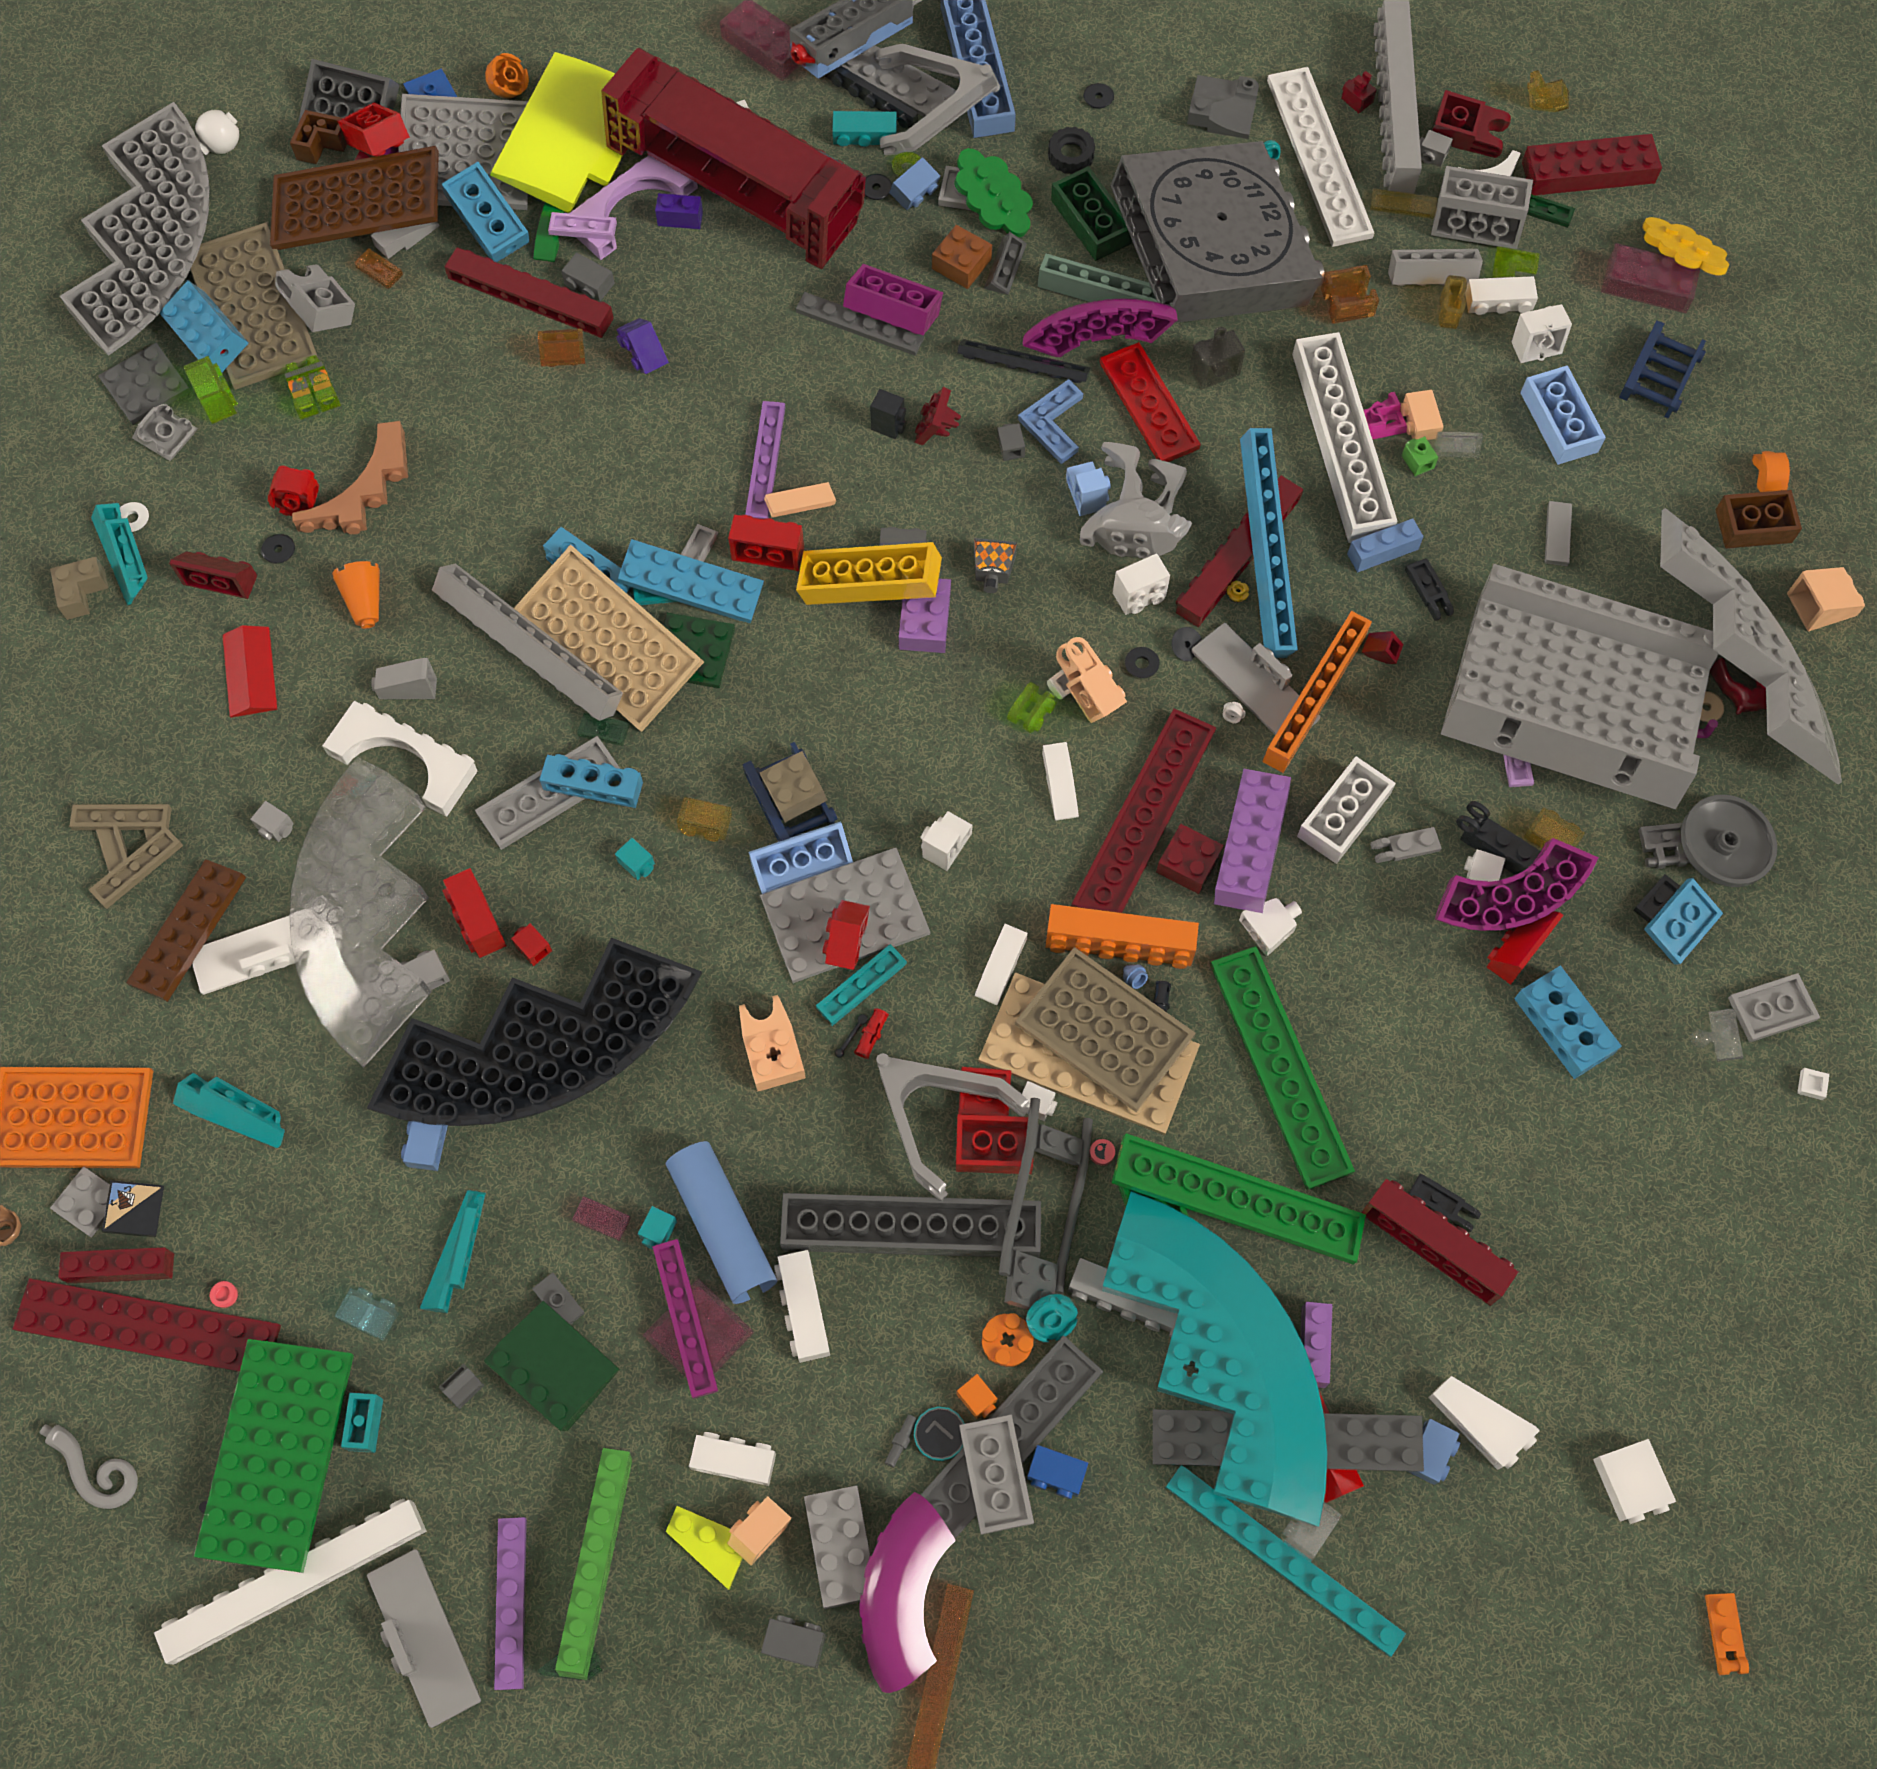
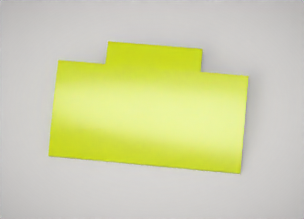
M554 52L497 159L490 176L567 213H571L588 178L603 186L609 185L623 156L606 147L601 90L615 73L577 58Z

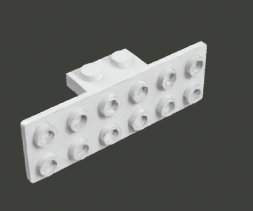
M327 902L205 944L192 965L199 990L204 995L344 946L345 943L333 904Z

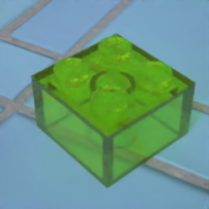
M206 356L183 366L212 424L237 414L234 406L238 404L217 363L212 364L209 356Z

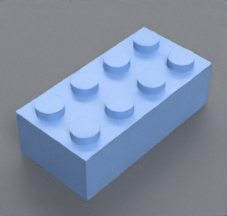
M1568 365L1527 377L1521 390V395L1557 465L1598 453L1606 437Z

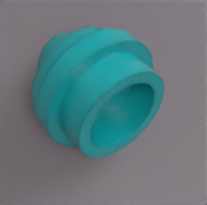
M1274 140L1264 142L1269 157L1277 160L1281 153L1280 145Z

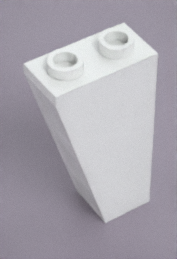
M1452 1376L1428 1397L1497 1470L1504 1466L1509 1469L1519 1459L1516 1454L1522 1448L1527 1451L1537 1441L1534 1436L1540 1430L1536 1426Z

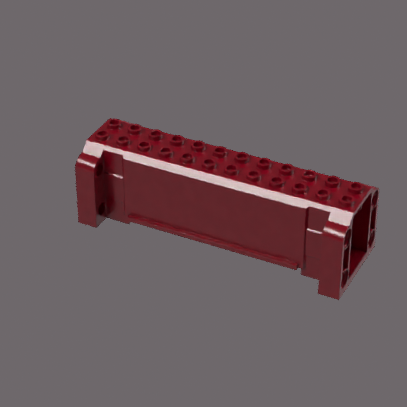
M637 48L601 90L606 147L622 156L628 149L639 155L647 151L648 155L784 232L787 240L806 250V262L823 269L856 225L864 204L866 176L842 161L827 155L823 150L811 146L805 140L790 134L786 129L780 128L768 119L753 113L749 108H744L731 98L725 97L716 92L715 89L700 83L696 78L690 77L678 68L663 62L659 57L641 48Z

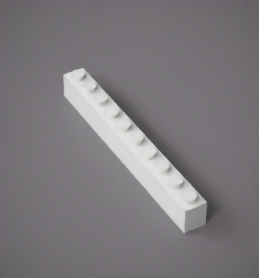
M400 1499L390 1505V1510L382 1514L376 1512L367 1516L365 1523L357 1527L351 1525L342 1529L340 1536L332 1540L326 1538L314 1545L315 1549L308 1552L304 1573L268 1568L264 1571L265 1575L256 1580L253 1577L241 1582L238 1585L239 1589L231 1593L225 1591L213 1597L214 1602L206 1606L200 1604L187 1611L188 1615L179 1620L178 1618H173L164 1622L161 1625L162 1629L154 1632L165 1663L174 1665L427 1532L415 1503L411 1500Z

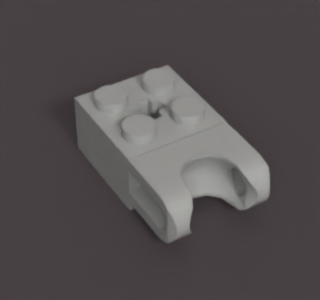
M319 265L307 266L305 277L295 275L288 269L276 272V288L312 332L351 325L355 303L332 276L328 277Z

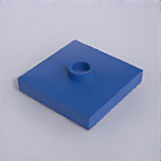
M442 68L403 83L407 94L457 97Z

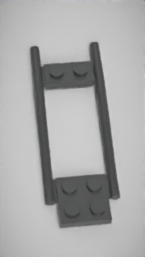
M1035 1097L1030 1099L1025 1149L1002 1245L999 1275L1007 1276L1004 1303L1025 1310H1029L1033 1303L1042 1297L1051 1294H1064L1066 1267L1088 1171L1093 1119L1083 1118L1081 1139L1043 1124L1038 1125L1040 1099ZM1034 1151L1071 1165H1078L1057 1264L1017 1250L1012 1251Z

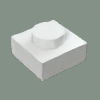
M1803 1068L1800 1072L1798 1094L1820 1100L1825 1099L1827 1096L1829 1074Z

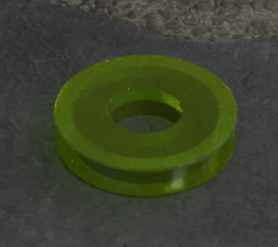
M902 152L894 157L892 169L898 176H902L907 171L902 168V165L907 162L914 165L921 157L913 152Z

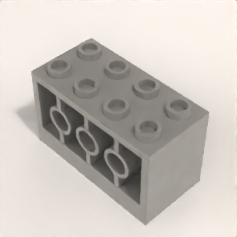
M1446 166L1431 235L1517 249L1528 213L1533 180Z

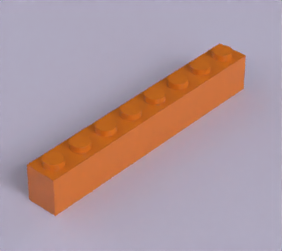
M1353 611L1350 612L1267 748L1263 763L1284 773L1365 639L1372 621Z

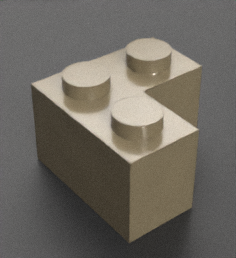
M97 557L50 569L57 606L67 620L90 614L86 594L109 588L105 569Z

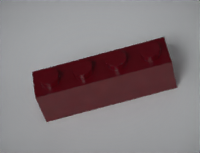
M165 1247L61 1252L58 1278L68 1284L172 1279L174 1253Z

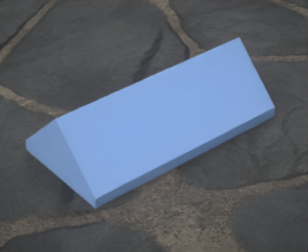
M841 821L749 852L751 865L762 894L853 863Z

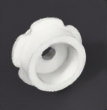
M1228 702L1224 705L1223 717L1226 721L1238 723L1241 718L1245 717V711L1240 703Z

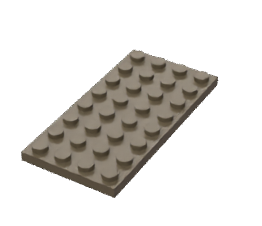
M267 222L202 243L191 267L196 286L206 292L249 342L226 368L235 390L319 361L305 322L275 286L276 272L285 270L278 250L272 249L270 246L271 231Z

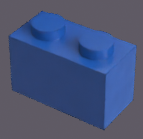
M1037 1445L1027 1479L1031 1480V1486L1046 1490L1048 1486L1056 1489L1057 1495L1071 1499L1072 1495L1076 1497L1079 1495L1088 1462Z

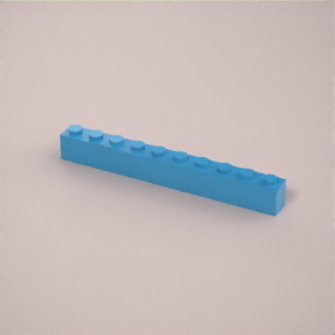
M1250 428L1240 438L1263 643L1265 648H1269L1273 652L1275 658H1287L1298 649L1272 429Z

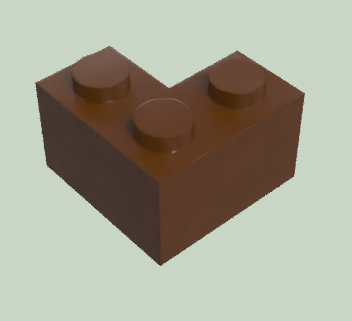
M305 110L290 141L296 159L317 164L324 148L344 152L347 141L338 124V120L342 118Z

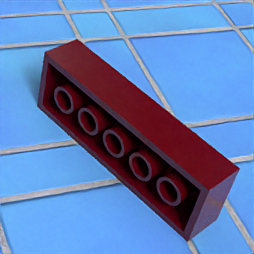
M1652 134L1527 146L1522 159L1526 179L1533 180L1531 190L1533 195L1655 184L1662 170Z
M1385 1179L1361 1212L1366 1214L1365 1218L1489 1306L1498 1301L1519 1272L1514 1269V1265L1509 1260L1494 1255L1492 1249L1482 1242L1477 1243L1470 1238V1234L1465 1229L1450 1224L1447 1221V1217L1442 1213L1430 1210L1425 1206L1426 1203L1421 1198L1415 1195L1411 1196L1403 1191L1404 1188L1401 1184L1394 1180L1389 1181Z

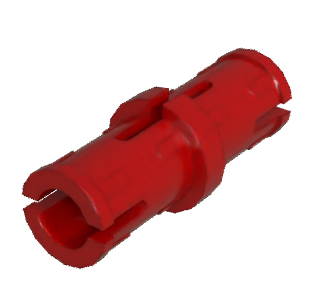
M878 1008L874 1009L867 1027H863L861 1031L863 1035L854 1051L856 1055L869 1059L876 1040L881 1038L880 1032L889 1016L887 1012Z

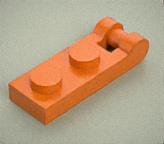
M1735 1593L1705 1595L1718 1674L1729 1675L1730 1672L1736 1671L1738 1674H1748L1749 1663L1745 1656ZM1733 1651L1735 1660H1728L1726 1652Z

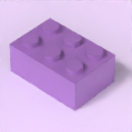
M938 579L936 597L902 600L899 650L945 653L951 579Z

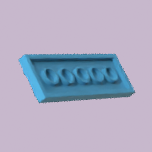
M631 539L617 583L735 620L751 623L764 581Z

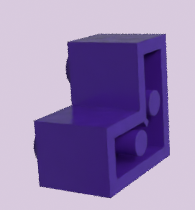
M638 318L616 329L619 334L616 336L621 348H625L632 353L633 358L631 361L636 371L640 370L641 373L647 374L669 363L650 321Z

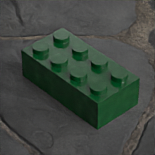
M1089 166L1052 183L1051 201L1095 261L1132 244V238L1119 206Z

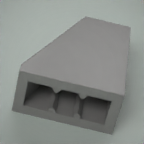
M420 658L377 668L376 676L372 678V690L376 692L379 699H435L437 677L428 658Z

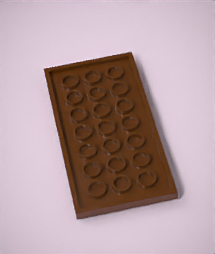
M430 146L274 175L271 248L281 250L437 222L439 151L437 147Z

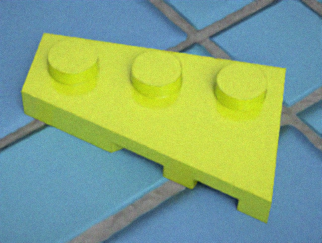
M677 1506L666 1532L728 1590L730 1589L743 1559L727 1544L732 1535L729 1532L730 1528Z

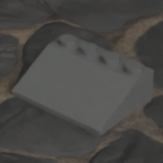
M312 59L298 122H300L305 110L341 118L372 103L393 110L399 84L387 77Z

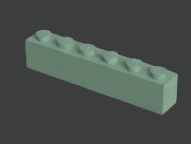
M1045 254L1039 269V288L1088 302L1106 299H1139L1157 302L1151 285L1148 282L1050 254Z

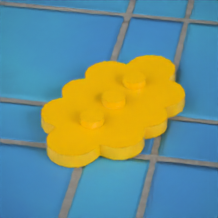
M1655 217L1645 219L1642 226L1645 231L1644 240L1648 244L1658 247L1662 254L1674 258L1678 264L1687 268H1700L1712 275L1726 274L1729 263L1725 260L1727 252L1718 246L1712 245L1710 239L1696 234L1692 228L1685 225L1670 224L1665 220Z

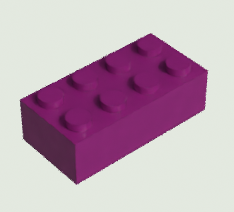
M862 264L846 284L843 307L849 308L853 312L868 315L873 319L885 321L892 326L907 329L914 334L924 335L939 316L943 292Z

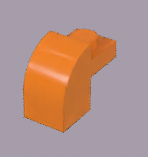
M1764 451L1762 454H1753V464L1759 469L1757 489L1760 492L1787 490L1790 467L1786 453Z

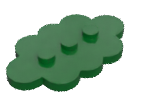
M971 148L961 151L957 159V166L960 171L957 173L954 185L960 194L966 196L967 207L971 211L979 213V220L986 228L992 230L1003 228L1007 234L1011 232L1018 238L1023 237L1031 225L1027 214L1033 206V200L1026 191L1021 190L1020 179L1016 175L1008 173L1006 162L999 157L990 156L985 158L979 151Z

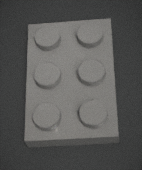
M1799 973L1732 994L1728 997L1749 1043L1817 1021L1820 1018Z

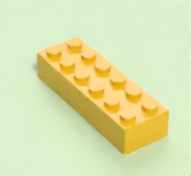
M933 542L803 551L796 591L806 605L936 597L942 557Z

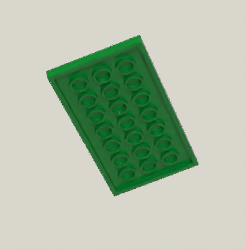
M248 1339L194 1557L304 1573L354 1357L352 1353Z

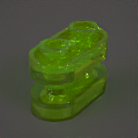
M1033 682L1027 684L1007 715V720L1014 724L1019 719L1023 720V729L1029 733H1033L1034 730L1037 732L1040 730L1044 723V715L1046 713L1051 714L1057 704L1054 700V694L1045 691L1042 696L1039 695V686ZM1033 701L1036 705L1030 713L1026 712V709Z

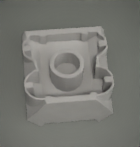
M161 404L153 407L138 424L132 439L171 461L198 428L193 426L186 418H180L173 414L172 408L168 405Z

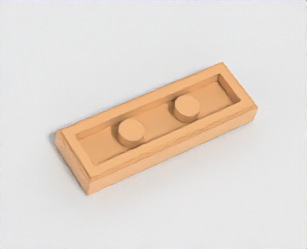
M829 482L766 494L764 498L771 517L827 507L836 503Z

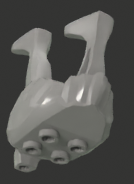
M1104 442L1101 448L1109 455L1106 456L1104 464L1125 470L1123 489L1120 500L1101 508L1084 524L1080 533L1081 545L1092 547L1095 545V542H1098L1110 554L1143 559L1154 554L1161 556L1172 551L1177 543L1188 533L1192 525L1191 521L1180 517L1178 514L1169 515L1172 512L1174 498L1186 477V468L1158 459L1149 460L1148 466L1155 472L1150 480L1165 486L1160 497L1152 501L1142 495L1143 484L1136 472L1140 458L1139 449L1130 445Z

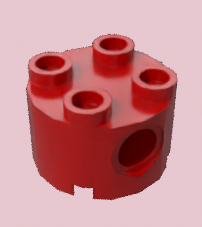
M279 466L277 472L274 473L267 501L273 509L275 506L280 508L279 513L286 516H292V513L314 508L319 491V484L314 478L315 474L308 469L298 470L287 466Z

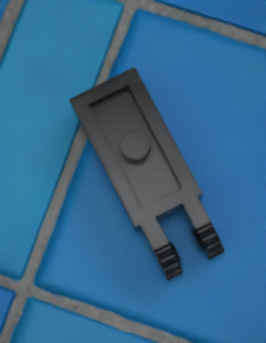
M1425 558L1407 565L1405 571L1423 603L1428 607L1434 621L1441 619V613L1436 605L1437 602L1441 603L1447 616L1453 615L1454 609L1448 598V593L1429 560Z
M1421 1173L1408 1193L1411 1196L1415 1195L1421 1198L1426 1203L1425 1206L1430 1210L1442 1213L1447 1217L1448 1222H1453L1456 1226L1465 1229L1469 1233L1473 1230L1474 1226L1457 1214L1461 1210L1474 1219H1479L1481 1215L1480 1211L1466 1203L1465 1199Z

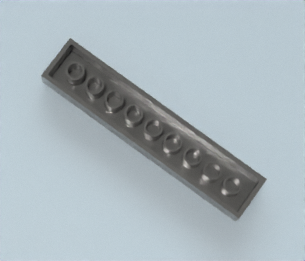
M783 1193L780 1245L782 1251L808 1250V1252L1001 1257L1013 1200L944 1198L941 1201L930 1197ZM1023 1200L1012 1251L1017 1250L1039 1258L1041 1248V1201Z

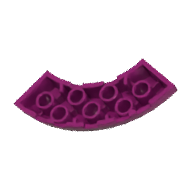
M1106 299L1082 303L1058 311L1035 324L1025 333L1023 346L1054 357H1062L1067 352L1079 347L1080 342L1090 339L1094 342L1112 339L1111 336L1125 335V339L1152 343L1178 320L1177 313L1172 306L1139 299Z
M1552 838L1544 844L1540 854L1528 868L1512 877L1488 882L1455 875L1448 882L1437 909L1435 920L1455 927L1481 931L1504 930L1532 923L1555 911L1573 897L1593 871L1599 857Z
M916 1492L912 1493L891 1516L892 1519L884 1532L879 1534L878 1544L873 1555L869 1557L865 1569L864 1578L866 1579L863 1595L860 1597V1617L862 1618L863 1634H861L862 1643L866 1647L869 1659L867 1661L872 1674L884 1693H892L908 1686L937 1661L930 1649L925 1633L924 1598L935 1565L947 1548L956 1540L936 1509L922 1495Z

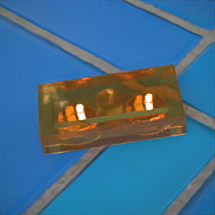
M371 249L366 250L354 262L357 269L387 289H390L403 276L400 268Z

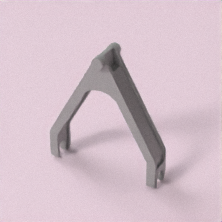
M898 44L876 50L875 59L889 57L879 60L881 69L909 64L960 79V84L955 94L906 132L882 137L880 139V148L887 147L884 149V155H899L913 152L988 94L999 91L1000 85L991 66L988 64L979 65L906 44Z
M884 1053L877 1056L876 1060L880 1076L914 1178L941 1201L948 1194L945 1191L947 1185L921 1163L903 1108L909 1094L917 1088L931 1086L999 1099L1021 1117H1024L1029 1112L1027 1107L1030 1104L1029 1101L1001 1078L891 1058Z

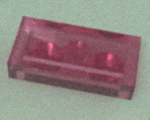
M583 1196L572 1220L575 1223L620 1241L631 1217Z

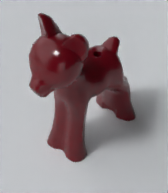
M1724 658L1718 659L1713 664L1709 673L1717 682L1722 693L1729 697L1737 709L1736 715H1739L1741 712L1767 710L1765 686L1755 680L1757 688L1750 689L1734 681L1728 672Z

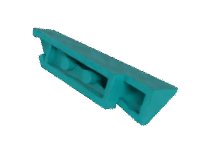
M119 503L96 505L91 519L126 604L130 605L148 578L128 518H121Z
M192 1073L178 1083L173 1100L174 1105L195 1116L275 1148L281 1145L285 1130L280 1126L281 1116L279 1111L218 1077L206 1082L197 1074Z
M467 1190L420 1309L448 1313L453 1288L464 1289L486 1193Z

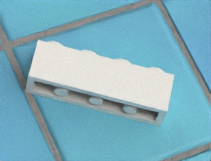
M808 1250L778 1256L779 1264L774 1265L777 1281H783L784 1290H779L782 1306L787 1305L789 1315L785 1316L787 1331L793 1330L794 1341H790L793 1357L798 1356L801 1363L830 1356Z

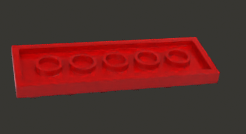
M1140 342L1100 358V365L1156 459L1170 462L1200 449L1201 444Z

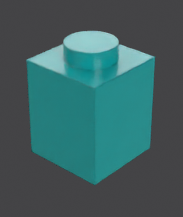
M633 838L615 853L617 862L637 880L642 876H648L654 868L653 856Z
M652 1206L638 1232L640 1239L643 1240L642 1244L653 1250L652 1246L667 1242L677 1224V1220L674 1216Z

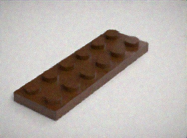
M205 859L126 983L142 992L168 1002L246 877L238 871Z

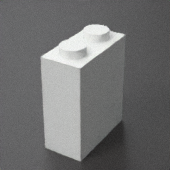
M1649 1439L1593 1459L1620 1522L1628 1519L1629 1523L1632 1524L1644 1520L1643 1513L1653 1511L1654 1515L1669 1511L1668 1504L1676 1502Z

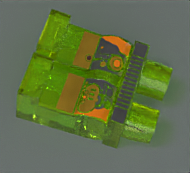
M316 355L307 357V366L299 368L295 362L285 366L286 373H284L300 420L319 414L312 393H315L322 412L341 406L323 361H320ZM334 399L329 405L323 404V402ZM313 406L309 412L302 411V409Z

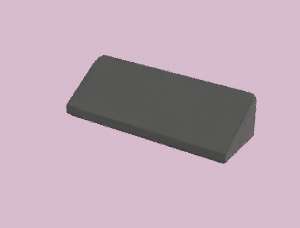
M1011 232L1006 234L1001 240L984 289L1009 295L1027 244Z

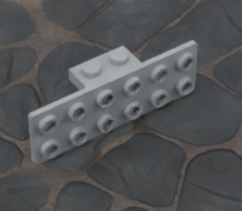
M1223 623L1192 648V653L1276 735L1299 697L1289 686L1292 677L1291 671L1285 664H1281L1275 658L1269 648H1265L1259 643L1252 649L1226 623ZM1318 715L1313 725L1320 720V715Z
M414 1549L368 1573L367 1578L385 1619V1622L381 1623L384 1630L380 1633L381 1638L387 1648L391 1647L394 1654L391 1661L397 1673L401 1672L402 1676L409 1677L429 1727L433 1728L480 1703L481 1698L419 1551Z

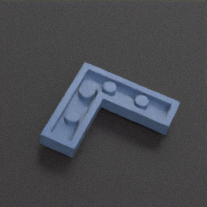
M1069 379L1018 415V421L1060 464L1075 455L1079 448L1052 421L1083 399V393Z

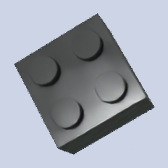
M781 1615L777 1616V1620L770 1619L761 1653L818 1669L826 1635L821 1632L822 1628L804 1622L803 1627L794 1625V1619Z

